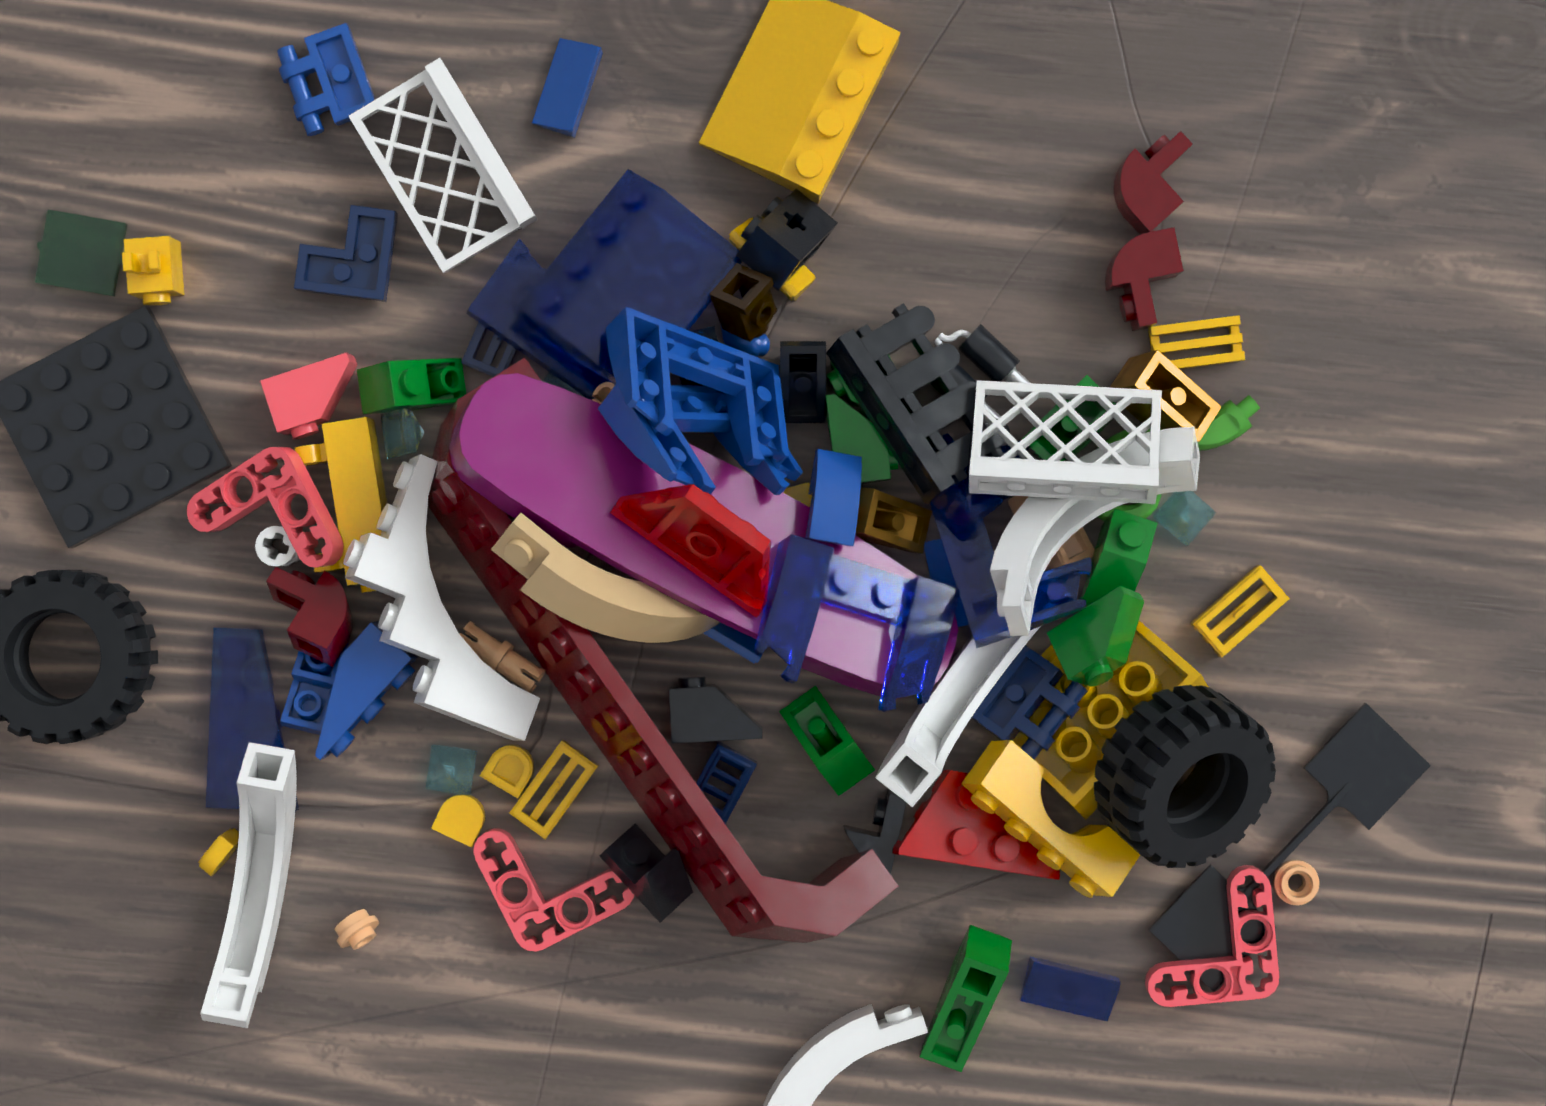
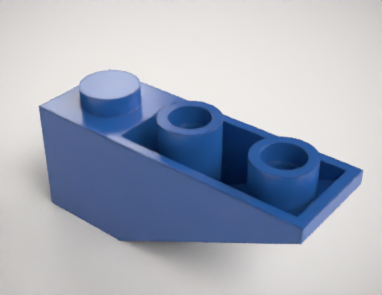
M379 621L371 622L340 656L315 753L319 760L328 757L331 753L336 757L340 756L354 741L355 737L350 732L361 720L366 724L372 721L386 705L381 700L383 695L392 686L398 691L416 671L411 664L418 658L417 655L379 641L383 632L382 629L378 628Z

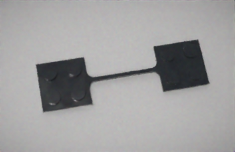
M1364 703L1303 767L1325 788L1327 792L1325 805L1268 863L1262 872L1268 878L1336 807L1347 809L1365 828L1370 830L1431 765L1367 703ZM1209 865L1149 928L1180 960L1233 956L1226 888L1227 880L1212 865ZM1252 880L1245 887H1237V890L1242 891L1246 895L1248 908L1239 907L1238 913L1249 909L1257 910L1252 903V891L1258 888L1260 883ZM1259 920L1247 921L1241 928L1240 935L1242 940L1251 944L1259 942L1265 934V927ZM1243 952L1242 958L1250 955L1251 953ZM1208 969L1200 977L1213 992L1224 982L1223 973L1218 969Z

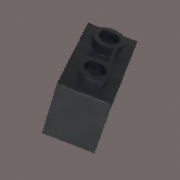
M796 188L785 200L777 196L761 216L757 215L753 218L741 234V237L746 242L736 256L752 270L771 277L774 282L773 287L779 291L818 251L838 222Z

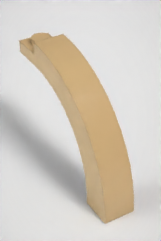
M522 513L516 517L491 549L528 579L520 589L523 593L558 616L606 636L645 643L672 642L700 635L720 623L641 581L612 574L588 563L558 543Z

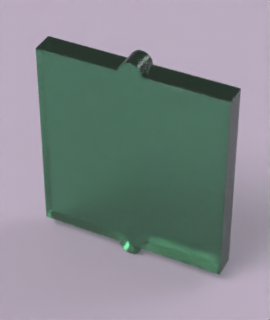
M48 209L43 239L37 243L40 256L35 282L115 297L120 265H123L122 252L128 224Z

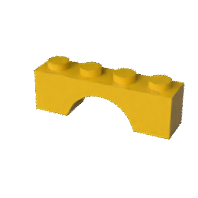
M1012 740L991 741L961 783L973 794L971 796L972 802L987 813H996L1006 822L1004 828L1010 835L1022 842L1028 841L1039 851L1036 855L1043 863L1055 870L1061 869L1071 878L1069 884L1077 892L1088 898H1092L1093 895L1113 897L1140 857V854L1108 825H1087L1071 834L1057 827L1047 815L1042 802L1041 781L1044 768Z

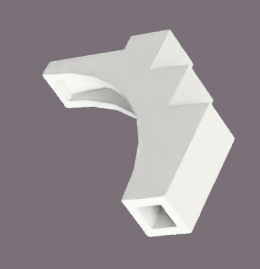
M420 454L411 458L409 463L403 461L396 473L393 486L398 488L396 497L392 505L386 504L377 524V529L382 531L381 536L370 532L361 535L359 541L353 539L349 545L343 562L344 565L349 567L345 578L395 598L393 604L390 602L386 604L381 614L378 628L382 629L383 632L379 641L429 660L428 665H422L415 677L413 691L417 692L413 703L513 741H525L540 698L508 682L484 663L458 633L441 602L430 568L426 537L428 495L438 461Z

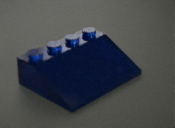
M628 169L517 305V308L531 333L616 385L608 352L606 327L626 306L689 330L712 300L709 295L736 263L741 264L743 261L736 256L739 252L736 247L661 187Z

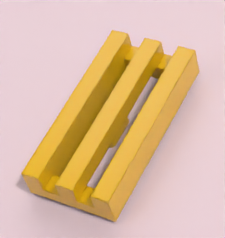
M1240 315L1149 327L1151 351L1158 350L1161 353L1231 344V353L1170 361L1179 369L1244 361L1245 352L1242 351L1241 345L1243 337L1239 329L1241 324ZM1225 327L1229 329V335L1168 343H1160L1159 336L1186 332Z
M1257 565L1190 624L1195 630H1198L1207 644L1211 645L1214 652L1223 658L1290 598L1261 565ZM1258 579L1263 582L1260 587L1211 629L1207 627L1206 624L1254 582ZM1269 591L1275 596L1224 642L1221 643L1217 638Z
M561 740L509 814L546 839L599 765L593 760H589L579 750L571 747L565 740ZM563 754L567 755L571 759L530 816L522 810ZM578 764L581 765L585 770L547 823L543 826L537 822Z

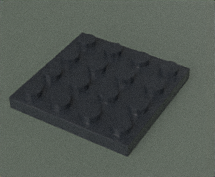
M144 306L0 381V418L68 548H75L232 466L151 308L148 306Z

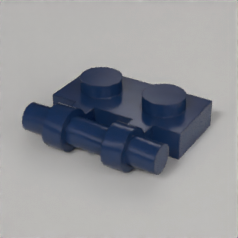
M1025 645L971 718L1000 740L1013 741L1017 734L1021 732L1028 737L1021 749L1035 760L1042 750L1048 751L1055 742L1052 737L1066 718L1072 719L1078 712L1080 707L1077 704L1087 693V690L1081 684L1074 681L1069 684L1063 693L1054 688L1064 675L1062 671ZM1045 699L1053 706L1037 726L1029 719Z

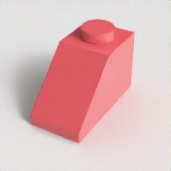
M346 352L261 380L260 382L277 433L291 434L293 440L318 433L317 425L330 420L357 367L355 356Z

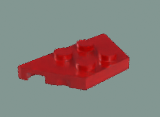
M694 484L621 496L610 511L613 516L757 618L761 614L767 603L771 540L757 531L751 523L739 518L721 505L714 496L703 492Z
M944 770L932 787L930 798L921 804L913 816L915 818L914 823L904 838L896 842L892 854L1046 879H1060L1059 870L1047 866L1037 857L1038 849L1028 841L1022 842L1010 835L1004 828L1006 822L996 813H987L972 802L971 796L973 794L961 784L968 773L953 770Z

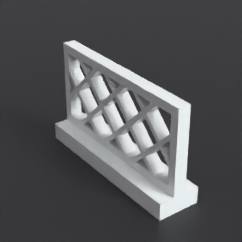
M438 58L426 65V70L349 115V118L443 273H446L516 230L523 229L538 219L441 58ZM425 84L433 98L429 117L404 111L408 94ZM399 100L397 109L387 107ZM438 108L447 122L435 119ZM379 111L396 115L390 141L371 136L363 121ZM402 117L427 123L421 149L397 143ZM433 125L450 129L455 134L457 139L452 156L428 151ZM377 144L388 146L386 157L383 156ZM461 146L470 161L459 159ZM395 148L419 154L413 180L396 176L390 166ZM426 156L450 162L445 188L420 182ZM457 164L474 168L478 172L480 180L476 196L451 190ZM400 183L412 186L409 197ZM485 186L494 200L482 198ZM418 187L443 193L437 219L419 215L415 209L414 203ZM449 195L474 201L468 227L443 221ZM480 203L498 207L508 222L492 233L474 229ZM424 222L435 224L433 237ZM442 226L467 232L463 250L446 260L437 245ZM473 234L484 237L470 245Z
M977 380L969 469V493L1155 504L1159 487L1158 468L1162 390ZM985 395L1005 396L1014 407L996 420L984 407ZM1038 398H1050L1060 408L1059 411L1044 423L1028 408ZM1085 400L1097 401L1107 411L1091 425L1074 410ZM1131 403L1151 404V417L1137 428L1121 413ZM1022 413L1036 429L1018 442L1003 426ZM1065 416H1068L1082 432L1065 445L1050 428ZM1112 418L1129 433L1113 448L1096 432ZM983 419L990 425L984 431ZM1148 429H1150V441L1143 435ZM996 432L1011 447L1001 457L981 456L982 443ZM1043 435L1058 452L1048 460H1035L1025 449ZM1088 438L1105 453L1094 463L1081 462L1072 453L1076 447ZM1136 440L1149 453L1148 466L1129 465L1119 453ZM1017 455H1019L1022 459H1018V458H1014V457H1016ZM1065 457L1068 461H1060V460H1062V459ZM1110 460H1112L1115 464H1107V463H1108Z

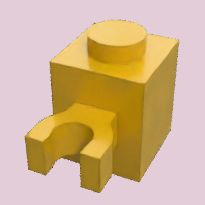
M170 236L124 239L125 252H122L123 271L126 272L128 294L143 299L144 305H166L171 303V296H184L181 242Z

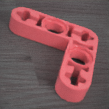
M269 447L262 450L196 493L187 505V517L193 528L201 532H215L226 529L270 501L298 557L305 565L316 568L328 567L335 564L343 553L344 543L301 457L290 447ZM276 459L284 460L285 465L280 469L282 475H269L264 478L261 474L268 473L276 468L278 465ZM242 477L249 479L253 487L252 496L247 502L240 500L236 492L237 483ZM297 494L304 496L308 504L306 516L300 520L293 515L291 510V502ZM223 501L227 504V506H221L211 513L212 519L206 518L205 513L210 509L208 504H219ZM317 523V526L309 527L310 532H303V527ZM317 539L325 540L326 545L321 549L322 554H316L314 548L319 544Z
M498 828L487 830L478 837L474 844L473 853L475 860L515 940L527 951L537 952L544 950L625 909L630 905L635 896L627 887L622 893L623 900L618 901L614 895L609 896L600 902V905L605 910L597 912L595 900L586 889L593 886L596 896L608 888V879L614 878L616 883L622 882L611 869H608L545 901L514 838L509 832ZM492 838L495 843L503 841L506 844V849L501 855L506 866L514 860L518 868L509 869L496 879L492 871H497L501 867L495 856L488 858L485 856L484 850L489 846L487 839ZM517 877L526 883L528 892L525 899L519 902H512L504 896L503 884L508 878ZM578 897L584 900L588 907L587 917L578 922L567 919L563 913V904L567 899ZM554 907L556 921L564 930L557 932L555 923L543 931V940L538 941L535 936L526 937L524 931L529 926L528 919L533 918L536 924L542 923L551 917V914L546 909Z
M1242 865L1235 868L1227 878L1226 888L1233 956L1155 964L1149 969L1145 977L1146 990L1155 1003L1164 1007L1255 1000L1269 997L1275 992L1279 985V967L1272 891L1269 879L1260 869L1251 865ZM1250 875L1252 880L1260 883V888L1252 891L1253 904L1257 908L1263 906V911L1249 909L1238 913L1239 907L1248 908L1246 895L1242 891L1237 890V886L1245 884V876ZM1249 920H1259L1265 927L1263 938L1254 944L1244 942L1240 935L1243 924ZM1267 951V956L1258 955V965L1264 973H1268V977L1261 979L1259 987H1254L1250 980L1245 979L1246 975L1253 974V960L1249 955L1242 958V953L1258 954ZM1211 968L1222 971L1224 983L1219 990L1206 992L1201 989L1199 980L1203 972ZM1191 971L1190 983L1194 993L1188 994V989L1185 985L1171 987L1170 995H1164L1160 988L1155 987V984L1162 982L1163 974H1169L1172 980L1176 982L1187 981L1184 972Z

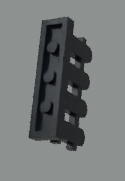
M903 303L892 311L895 319L874 331L870 329L868 324L859 328L856 332L854 329L838 337L826 354L927 505L940 497L953 484L957 485L968 477L964 469L970 466L977 382L967 381L961 385L957 384L950 372L959 363L960 355L958 350L948 343H943L933 348L925 336L935 323L933 312L925 306H916L908 310ZM912 343L920 356L897 369L889 355ZM937 380L945 394L922 407L914 393ZM962 418L971 432L947 445L939 431ZM987 422L983 423V431L990 426ZM1008 425L1003 426L1010 433ZM997 432L982 443L981 456L1001 457L1004 455L1000 447L1006 442Z

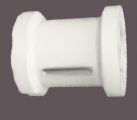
M283 526L267 527L258 535L255 549L257 556L265 564L276 567L289 566L300 560ZM283 538V543L289 546V550L287 553L278 554V550L272 547V542L274 539Z

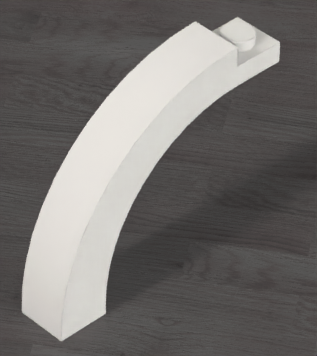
M1195 426L1160 430L1159 487L1157 495L1197 490L1200 453ZM1150 432L1144 433L1143 435L1150 441ZM1121 440L1113 442L1109 445L1113 448ZM1136 440L1119 453L1129 465L1148 466L1149 453ZM1098 448L1078 459L1081 462L1094 463L1105 453ZM1110 460L1107 464L1115 463L1112 460ZM1028 497L1002 533L990 567L997 593L999 617H1005L1010 636H1029L1039 582L1046 567L1059 548L1085 524L1099 515L1128 502Z
M1043 577L1041 578L1035 597L1029 636H1010L1005 617H999L996 604L988 613V619L980 623L950 662L939 681L933 685L886 755L875 778L913 807L942 773L950 751L982 701L1027 642L1064 599V594Z
M251 742L248 744L237 779L239 839L234 881L219 952L200 1013L203 1021L248 1028L258 992L262 993L279 924L291 856L296 807L297 777L295 750Z
M869 1004L830 1023L810 1038L793 1055L772 1085L763 1106H812L825 1086L838 1073L856 1060L886 1046L928 1033L920 1007L911 1009L909 1004L897 1006L887 1010L884 1013L885 1018L877 1021L873 1006Z

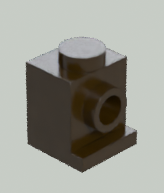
M739 263L735 264L709 294L723 330L749 342L753 338L760 337L767 332L769 323L777 312L770 288L774 285L771 277ZM738 289L742 299L733 296Z

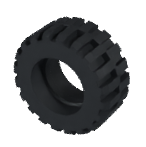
M82 570L39 571L36 575L22 576L12 581L10 589H0V722L7 721L9 723L7 731L18 737L29 735L32 738V742L42 744L59 742V744L74 743L104 735V732L116 729L127 721L126 716L129 713L137 712L144 703L141 697L143 691L151 690L155 676L149 674L152 664H158V650H151L149 639L156 637L153 624L145 625L141 616L147 612L139 601L132 602L128 598L129 590L120 583L112 584L108 582V577L98 573L82 572ZM59 613L73 614L84 620L96 635L101 652L100 668L93 685L86 693L71 699L57 698L45 691L36 681L29 663V646L34 632L47 617Z
M1192 685L1174 687L1173 692L1169 689L1161 690L1152 694L1153 699L1149 702L1141 701L1132 708L1134 712L1127 719L1122 717L1114 728L1117 731L1111 739H1106L1101 749L1104 754L1102 760H1097L1095 767V778L1098 781L1094 782V795L1102 819L1141 856L1157 866H1166L1167 868H1185L1186 864L1188 866L1206 863V858L1221 856L1227 852L1226 847L1232 842L1237 844L1246 836L1244 831L1250 824L1255 825L1260 818L1261 813L1259 810L1262 804H1267L1272 793L1269 784L1270 782H1275L1276 773L1275 764L1272 763L1275 761L1273 744L1269 741V735L1263 726L1220 692L1202 685L1194 687ZM1196 763L1188 778L1173 790L1180 777Z

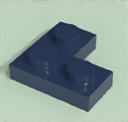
M350 205L345 250L300 244L294 289L304 292L386 302L398 213L394 210Z

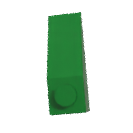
M969 925L951 966L922 1045L920 1058L962 1072L1008 975L1012 946L1011 939Z

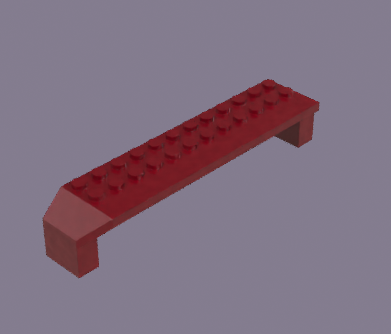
M526 358L498 374L519 373L541 381ZM482 385L459 398L440 425L432 459L438 461L428 495V507L538 663L546 670L545 673L671 850L675 847L679 851L687 874L731 936L802 943L838 936L899 887L873 849L840 858L808 884L761 876L588 629L558 616L523 593L520 589L528 579L491 550L512 522L504 511L461 481L452 466L449 449L453 430L464 408Z

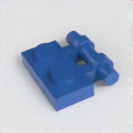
M347 23L305 37L304 40L310 55L298 59L293 45L284 46L277 50L282 64L279 68L283 83L289 84L296 103L292 107L297 121L303 122L307 136H315L324 131L319 117L323 112L330 110L334 123L339 126L351 121L349 115L376 100ZM316 72L324 93L312 97L306 77Z

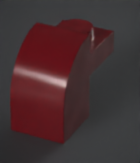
M1182 131L1171 140L1165 134L1144 152L1149 158L1148 161L1135 148L1122 162L1114 180L1116 205L1122 216L1139 235L1154 230L1184 202L1160 176L1193 145Z
M1175 227L1136 236L1113 256L1108 265L1105 276L1106 291L1124 289L1125 295L1119 296L1120 310L1124 322H1131L1132 331L1147 329L1157 324L1149 282L1173 278L1184 271Z
M275 567L266 581L273 600L298 612L287 628L293 648L333 667L347 645L353 628L351 610L342 585L333 575L325 570L315 584L310 577L302 572L292 570L291 573Z

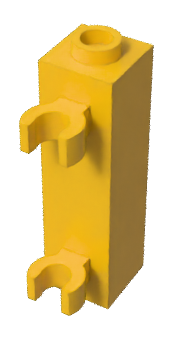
M369 417L322 424L325 443L295 447V451L299 454L305 466L328 462L338 531L344 543L341 558L331 566L314 567V573H321L324 570L328 572L345 569L346 575L349 567L344 565L343 562L353 539L359 541L361 535L370 532L381 536L382 531L377 529V524L387 504L375 421ZM346 579L347 586L360 585L361 593L376 591Z

